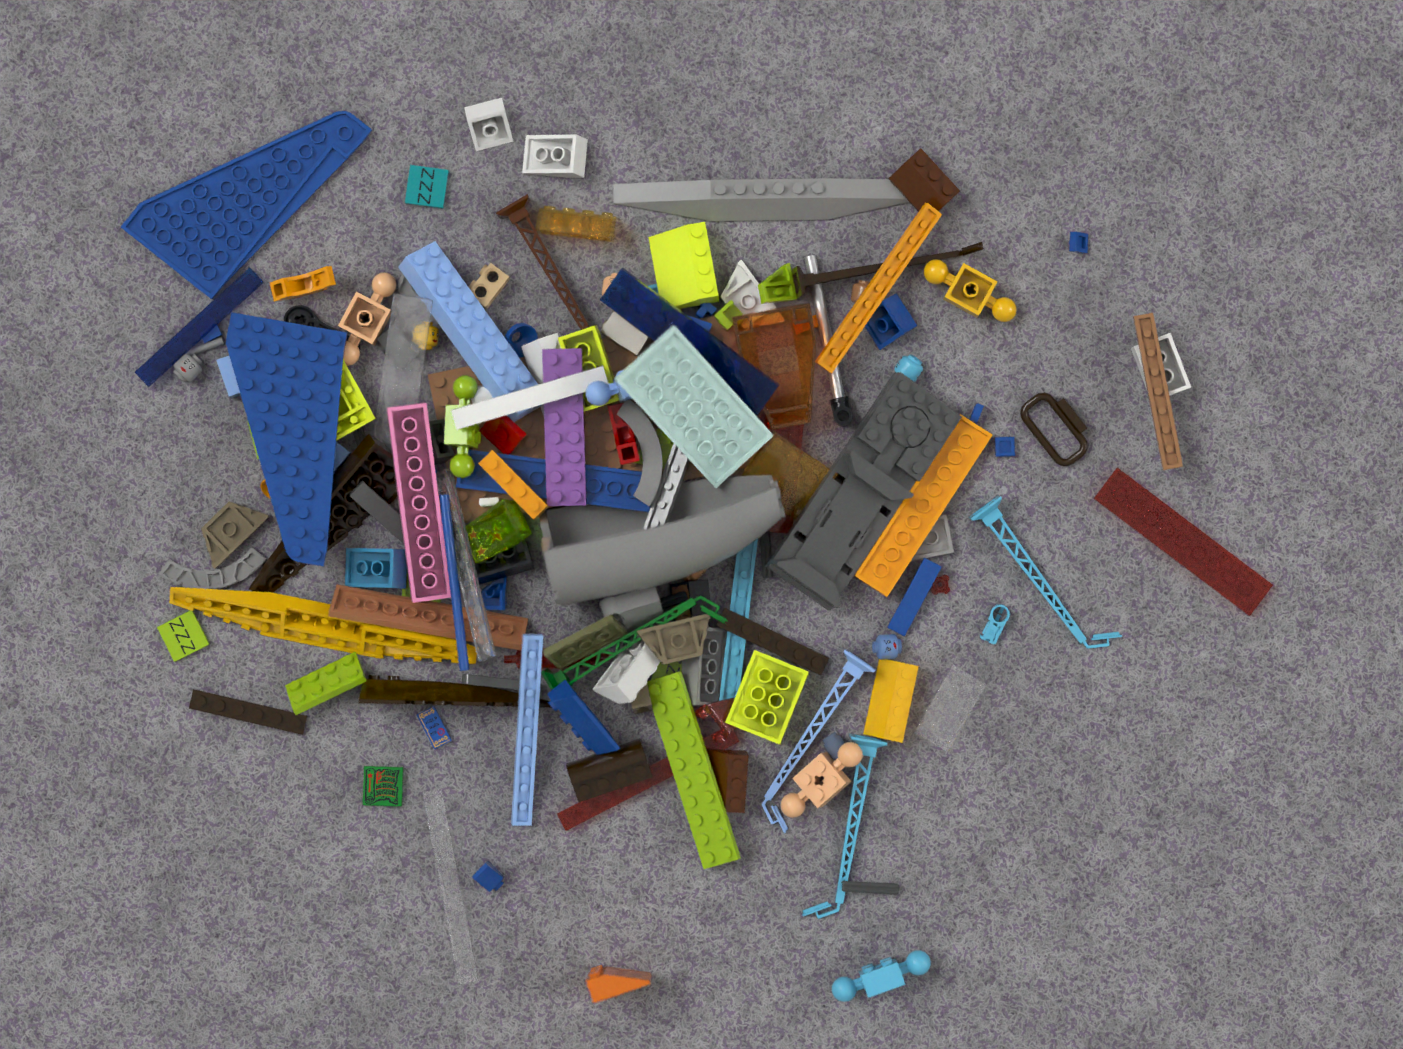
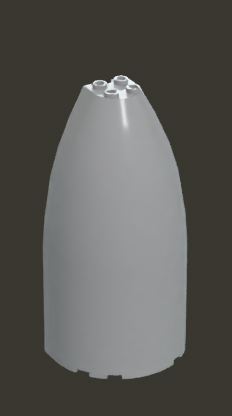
M772 475L728 477L717 488L707 479L682 482L668 523L645 529L643 527L649 512L588 504L561 506L545 510L540 515V525L543 534L542 546L556 605L561 607L662 585L715 566L737 554L761 537L782 517H785L777 481H773Z

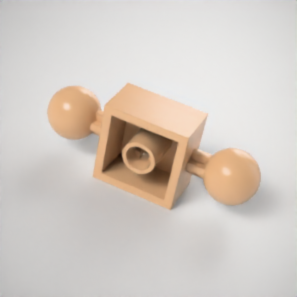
M379 273L373 278L372 289L374 292L371 298L358 292L355 293L338 325L341 329L351 333L348 341H346L343 356L347 366L353 365L358 361L360 357L358 345L361 339L373 346L376 345L377 338L382 334L393 313L392 310L381 305L383 298L391 296L397 287L395 278L389 273ZM369 315V322L363 324L362 316L366 317Z
M853 742L844 743L839 748L838 758L835 761L827 752L820 753L792 778L802 790L798 794L789 793L783 797L781 801L782 812L790 818L799 817L803 814L806 806L805 802L808 799L817 808L825 806L852 782L842 769L857 766L861 762L863 752L860 746ZM823 776V783H820L819 777Z

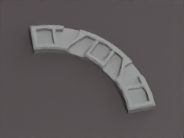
M627 400L616 415L623 419L636 435L643 459L642 476L633 496L650 507L661 481V446L656 431L648 417L635 403Z
M251 547L236 562L215 570L190 569L169 559L158 575L186 588L220 589L246 579L256 572L265 563L267 558Z

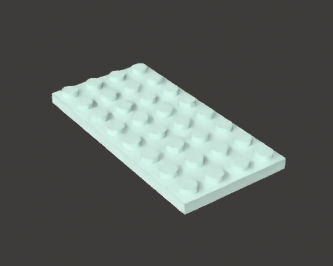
M674 325L615 378L622 388L715 488L722 484L774 436Z

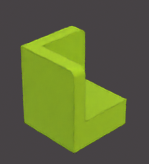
M730 300L714 315V318L726 331H729L744 315L734 305V302Z

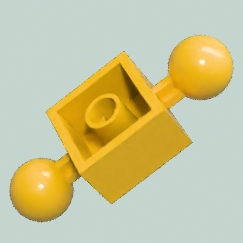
M931 260L925 265L924 277L929 283H945L950 286L943 300L977 318L984 306L992 309L994 318L1000 322H1008L1016 315L1017 308L1014 301L1007 297L999 299L992 297L991 293L997 281L963 263L955 276L949 273L947 265L941 260ZM973 287L975 294H967L965 288Z

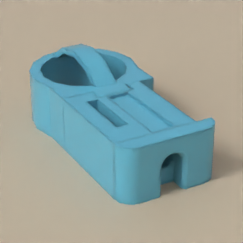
M996 604L992 607L988 617L990 621L987 622L982 632L983 635H980L981 639L991 644H996L1010 617L1009 609L1005 605ZM998 607H1000L998 612L1001 614L1004 608L1007 610V617L1003 621H999L1001 616L997 614L995 619L993 618V612Z

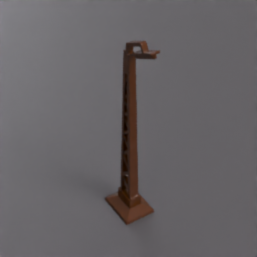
M528 194L496 212L499 219L509 218L513 226L517 227L581 330L586 329V327L589 328L586 319L529 219L530 215L526 210V206L530 202ZM526 219L532 230L520 228L518 223ZM524 233L534 234L531 244ZM536 239H538L544 251L534 249ZM537 253L546 255L544 265ZM548 260L552 264L554 270L546 269ZM549 273L557 275L555 282ZM559 279L562 282L564 288L557 287ZM560 291L567 292L565 298ZM569 297L572 300L573 304L567 303ZM570 307H573V308L576 309V310H575V314L573 313V311H572V309H571Z

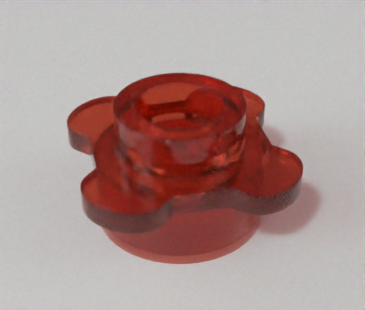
M949 576L936 577L931 589L934 595L941 592L945 594L950 592V587H948Z

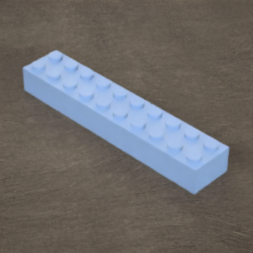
M436 241L404 258L398 268L493 398L538 385ZM541 405L511 413L507 416L515 422L538 409Z

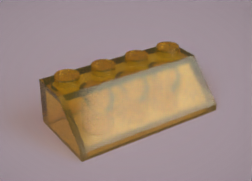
M544 206V209L539 208L536 222L538 234L608 242L615 241L617 217H614L613 213L602 212V215H596L594 211L583 210L582 213H578L572 208H563V211L555 210L556 207Z

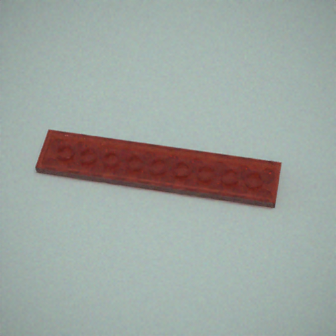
M1119 468L1113 471L1093 498L1248 616L1253 613L1273 586V584Z

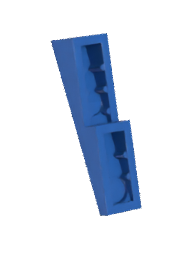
M923 558L887 628L902 636L906 635L942 566Z

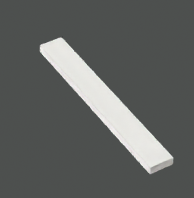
M600 366L453 409L451 412L456 428L460 429L586 392L588 385L594 381H603L608 384L604 367Z

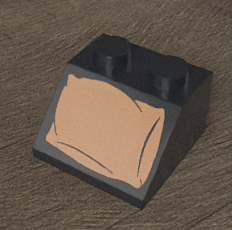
M708 579L669 584L671 595L685 591L688 599L692 597L695 599L702 595L710 600ZM699 599L696 601V605L674 618V621L706 614L701 611L700 606L704 605L711 609V605Z

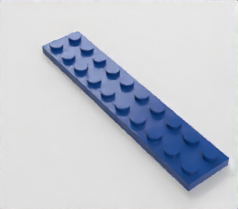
M469 450V456L474 460L475 469L467 478L457 477L456 488L508 494L478 464L489 452ZM496 453L541 499H547L545 459ZM585 464L586 499L588 505L649 512L650 507L633 496L640 483L641 471Z

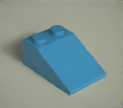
M346 548L345 586L406 589L407 565L404 549Z

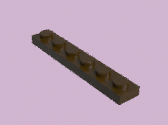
M723 608L721 615L727 618L728 621L722 623L718 620L716 626L820 676L822 675L829 660L828 657L727 608Z
M193 689L189 709L301 735L304 734L308 717L303 714L295 715L294 712Z

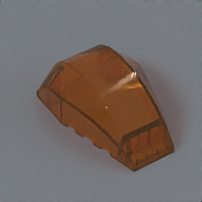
M810 303L783 306L732 317L738 355L771 428L778 429L811 423L817 341Z

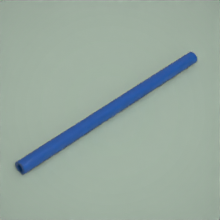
M449 494L439 495L459 669L460 671L469 670L450 501Z

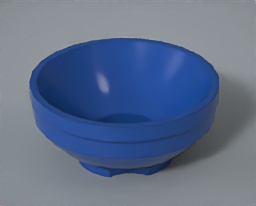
M518 323L507 331L505 339L518 357L522 358L524 354L521 346L537 340L538 335L531 325ZM520 332L519 339L512 341L513 334Z

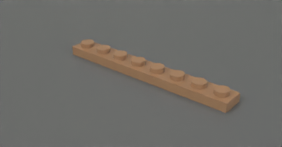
M1154 314L1137 315L1133 317L1162 470L1183 467Z

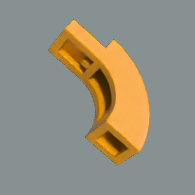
M325 266L306 274L285 277L270 282L274 301L294 299L318 293L336 285L332 266Z

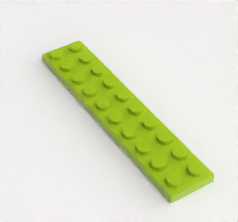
M679 671L647 681L653 713L703 869L740 859L741 856L682 672Z

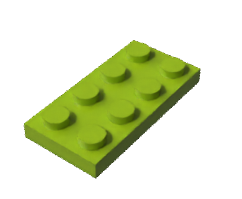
M353 652L285 685L293 712L295 715H298L366 682V678L356 652Z

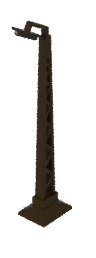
M983 242L964 247L961 251L957 250L915 257L910 260L906 267L925 264L935 259L945 260L962 255L965 256L984 250ZM883 263L819 274H804L800 266H796L792 270L797 299L805 294L806 288L813 287L816 284L873 274L878 271Z

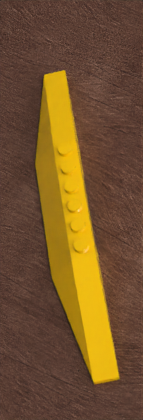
M184 587L170 588V604L191 611L194 609L202 611L203 615L208 617L214 615L223 618V622L229 624L231 621L240 624L241 628L246 630L250 628L258 630L260 635L348 653L356 652L359 655L383 659L384 656H393L397 660H403V657L414 658L415 661L428 658L433 659V662H442V659L451 660V663H459L455 639L329 617L331 604L272 592ZM466 644L469 664H476L478 647Z

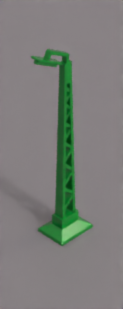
M700 595L695 599L693 597L636 630L644 629L649 625L653 627L654 623L659 625L668 623L696 605V601L699 599L717 608L714 612L701 605L702 612L722 623L727 622L728 619L717 613L720 608L718 604ZM634 630L565 670L561 669L553 673L550 669H545L541 671V674L551 690L564 680L570 686H573L572 683L637 643L641 638H637L638 634ZM634 634L633 641L626 639ZM621 642L628 643V645L620 649ZM617 644L615 652L607 650ZM602 653L611 655L599 663ZM597 655L595 665L586 662ZM581 665L590 668L586 672L579 675ZM576 667L575 679L570 681L566 672Z

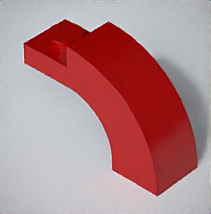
M624 402L607 406L621 465L640 461L634 432L623 419L616 415Z

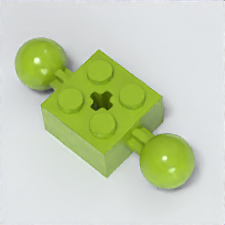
M468 375L458 377L453 384V392L459 398V405H446L444 444L457 448V455L450 461V470L458 478H467L473 473L475 463L472 457L469 456V448H478V444L481 442V433L479 432V424L481 423L457 429L451 412L453 409L470 405L471 399L478 390L476 380Z

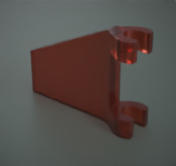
M735 697L705 704L695 711L698 719H705L710 714L721 729L711 736L716 743H723L729 734L737 728L725 723Z

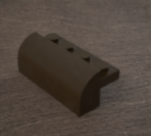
M640 738L619 745L620 749L617 751L599 755L592 754L566 763L578 802L653 777Z

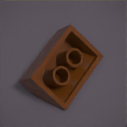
M921 148L888 178L918 212L924 203H929L937 211H940L960 192Z
M707 749L726 812L745 813L749 758L747 751Z

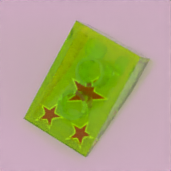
M502 499L460 530L475 562L478 564L519 544L532 534L517 502L508 499Z

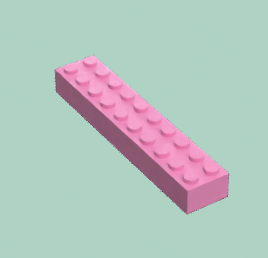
M427 403L386 407L411 601L415 603L451 598Z

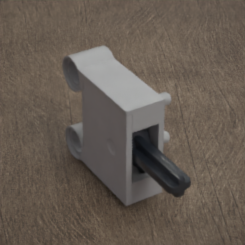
M654 586L626 592L615 597L604 598L600 602V607L604 617L611 614L629 634L662 615L663 609L679 605L687 601L688 597L686 592L682 591L659 598Z

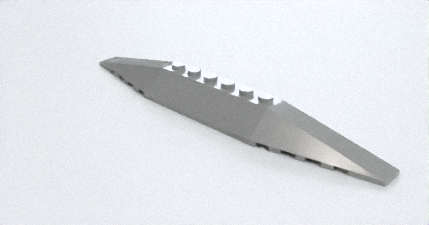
M737 179L613 184L614 204L710 222L829 220L909 203L889 179Z

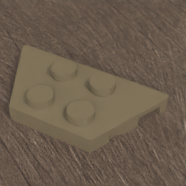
M229 501L201 528L213 568L217 569L270 517L267 514Z
M702 614L636 630V632L664 665L702 655L703 644L707 635V626L711 616Z

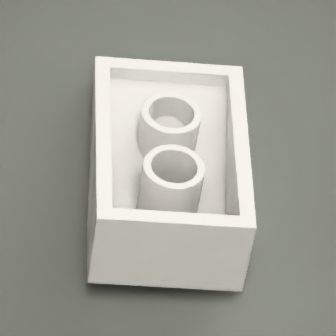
M577 134L526 135L522 173L563 178H584L588 140Z

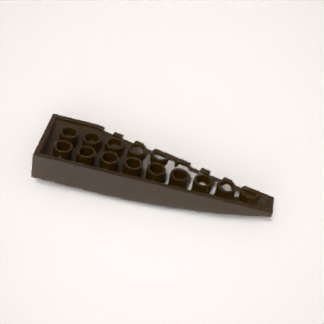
M368 434L333 475L327 551L346 538L348 532L352 529H358L362 526V521L370 516L364 508L349 496L362 480L389 504L398 496L392 451L371 434ZM282 540L249 589L255 592L273 593L284 585V581L291 576H296L300 569L310 564L299 563L291 559L286 553Z
M368 675L366 682L362 683L358 703L518 707L519 693L479 685L442 681L400 680V676H388L387 680L380 679V675ZM539 698V707L552 708L548 700Z

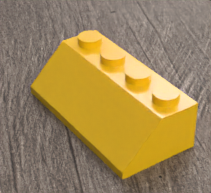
M879 659L863 734L903 743L919 666Z

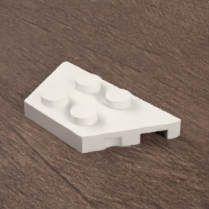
M740 260L720 298L725 304L732 300L734 305L743 313L744 316L738 321L743 329L784 322V317L773 303L761 304L758 289L759 283L744 262Z

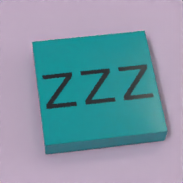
M410 165L405 204L444 209L449 170Z

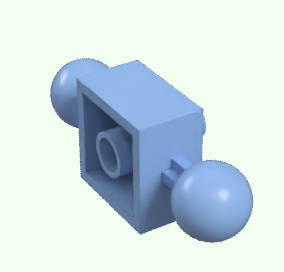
M615 378L613 383L606 384L603 381H594L586 389L587 400L595 406L606 404L611 395L618 394L620 403L633 399Z

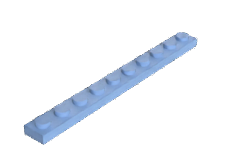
M522 634L511 814L512 826H532L543 649L542 634Z

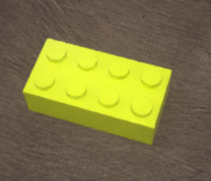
M597 325L558 337L561 349L582 348L583 371L603 366L608 384L613 383L614 375ZM583 392L584 412L601 407L591 404L586 398V392ZM618 394L611 395L609 401L604 405L619 401Z

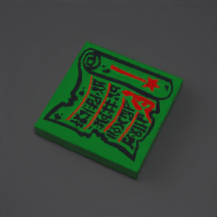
M364 766L363 805L402 806L404 767Z

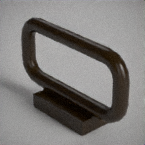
M1038 393L1025 402L1020 411L1021 419L1054 462L1060 466H1070L1084 456L1088 449V442L1082 432L1088 427L1064 397L1057 402L1048 393ZM1041 400L1048 402L1080 443L1079 450L1067 459L1060 457L1028 416L1029 409Z

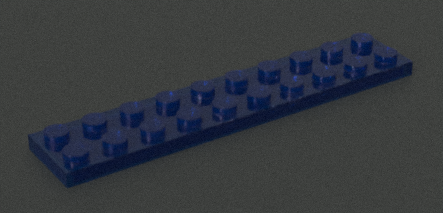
M624 268L620 269L600 298V301L654 341L674 325L756 416L759 415L779 387L777 382Z

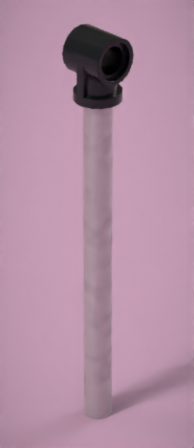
M816 255L804 257L807 274H819ZM816 284L810 288L824 349L832 337L822 284ZM837 366L832 374L828 373L833 399L830 400L834 422L838 426L845 427L851 423L853 413L849 396L844 395L839 366ZM846 412L849 416L848 420L840 421L838 413Z

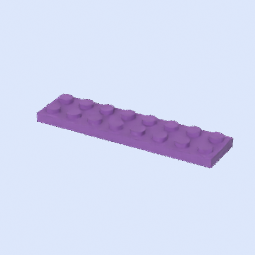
M582 348L542 349L543 383L583 372ZM579 393L544 404L548 506L587 505L583 393Z

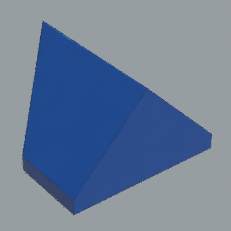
M507 577L497 579L482 590H477L476 609L507 610Z

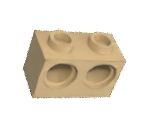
M492 263L489 266L484 265L479 272L481 275L477 281L473 280L468 286L485 309H488L510 280L508 275ZM490 273L498 274L496 282L488 281ZM479 288H485L487 291L486 295L482 298L476 296V291Z

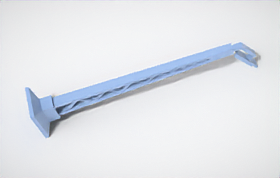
M847 649L844 650L848 660L843 667L844 671L764 796L765 800L762 803V807L770 823L779 822L784 833H786L788 827L778 807L771 805L777 820L773 821L765 805L768 800L771 801L856 679L859 680L863 672H875L876 670ZM846 672L854 676L851 682L839 683ZM848 686L839 698L837 687ZM833 692H835L837 702L826 704ZM834 705L825 718L824 707ZM821 712L823 722L814 723ZM820 725L813 735L812 726ZM809 731L811 739L803 740ZM807 743L805 748L802 750L801 744ZM799 749L800 754L794 755L796 750ZM797 758L792 765L791 759Z

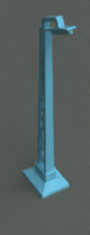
M996 496L968 517L970 520L981 519L986 527H990L1080 644L1083 643L1088 649L1109 646V638L1122 637L1119 632L1094 634L1091 640L1106 639L1107 643L1088 645L1086 643V637L1002 518L1003 515L997 508L1002 500L1001 496ZM998 519L1002 523L1000 535L992 526V523ZM1005 528L1013 539H1003ZM1006 542L1016 543L1015 553H1013ZM1019 548L1027 559L1017 558ZM1020 561L1030 563L1028 571ZM1032 567L1034 568L1038 576H1031ZM1034 579L1042 580L1041 587ZM1044 584L1050 592H1044ZM1047 595H1052V602Z
M849 733L851 740L862 749L863 755L869 756L867 770L861 762L855 766L835 898L837 907L834 910L818 915L817 911L831 906L829 902H824L803 910L802 916L815 912L817 918L820 919L839 912L840 904L844 902L845 892L842 891L841 882L843 880L848 881L873 757H876L877 748L888 744L884 739ZM860 766L866 775L857 779ZM865 780L861 793L856 785ZM856 790L860 795L861 799L854 803V796ZM860 804L857 816L853 808ZM853 814L856 818V821L850 824L851 816ZM855 826L854 835H852L849 829ZM850 835V837L852 838V841H850L849 843H847V842H848V836ZM849 846H851L850 854L847 850ZM846 854H847L848 857H849V859H847V860H845V855H846Z

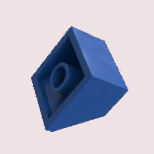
M896 293L881 302L865 325V328L879 350L911 331L917 324Z

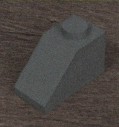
M445 420L429 421L434 464H443L455 456L453 448L444 444Z

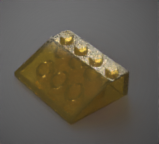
M773 431L771 433L774 436L755 453L742 476L772 475L773 481H777L780 489L784 513L796 520L830 468ZM835 472L832 478L835 479L838 474Z

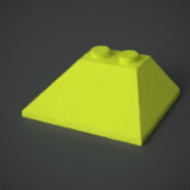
M344 359L336 441L376 419Z

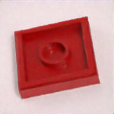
M507 415L487 420L479 431L497 449L507 455H511L526 436V433Z

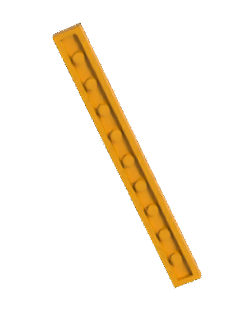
M924 203L815 360V363L828 373H833L942 216L929 203Z

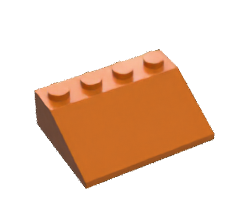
M602 965L591 968L586 983L592 1001L596 1003L650 985L652 976L650 972L608 966L603 968Z

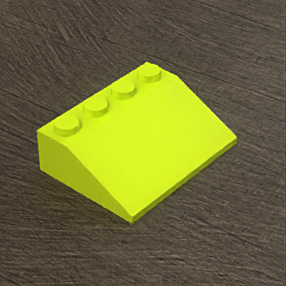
M705 222L684 225L648 237L662 312L699 306L703 303L719 302Z
M754 650L725 723L780 745L809 671Z

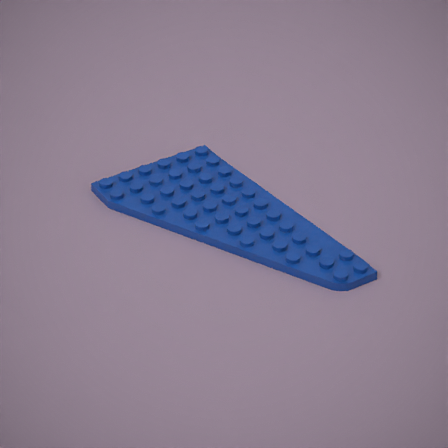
M337 111L139 203L122 224L121 228L213 300L222 287L362 145L373 130L352 113Z
M231 312L226 346L286 553L296 562L324 567L329 538L343 356L348 333Z

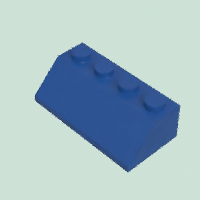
M566 680L547 694L551 700L548 702L555 712L559 710L562 713L560 717L566 725L570 723L573 726L571 731L577 738L581 736L584 739L582 744L588 751L593 750L596 755L620 749L610 732Z

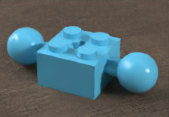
M915 950L907 956L906 961L899 964L896 959H891V957L880 960L881 964L875 966L872 963L861 967L862 970L859 971L860 977L852 980L849 977L837 978L832 985V994L837 1000L848 1002L855 997L858 990L864 988L869 998L903 986L905 982L902 975L909 972L914 975L925 974L931 965L930 957L924 951Z

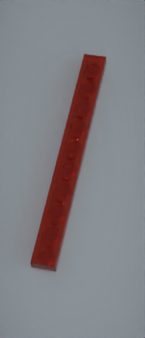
M731 725L703 738L706 750L726 749L739 742ZM668 757L649 766L652 778L578 802L557 813L565 831L674 776Z

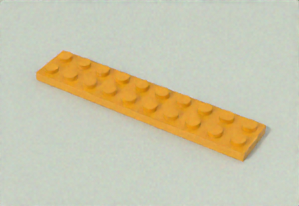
M961 414L962 418L922 479L916 481L912 486L910 492L914 496L903 500L854 575V577L885 597H888L993 436Z

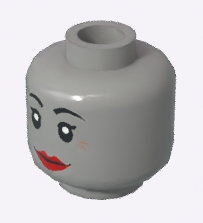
M184 354L174 363L175 370L173 372L183 382H192L202 372V367L200 366L202 361L195 354L192 356Z

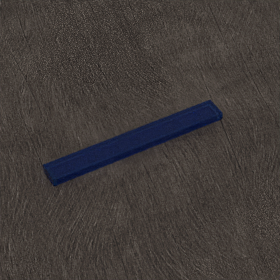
M249 267L138 368L135 373L150 387L264 282Z

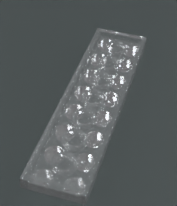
M398 293L393 295L373 435L390 450L392 449L386 407L419 402L433 306L432 299Z

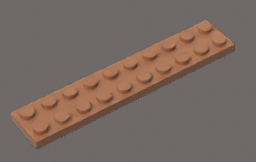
M336 584L329 609V617L456 639L453 610L450 604L433 601L413 603L411 597ZM462 607L466 641L522 650V634H526L528 618Z

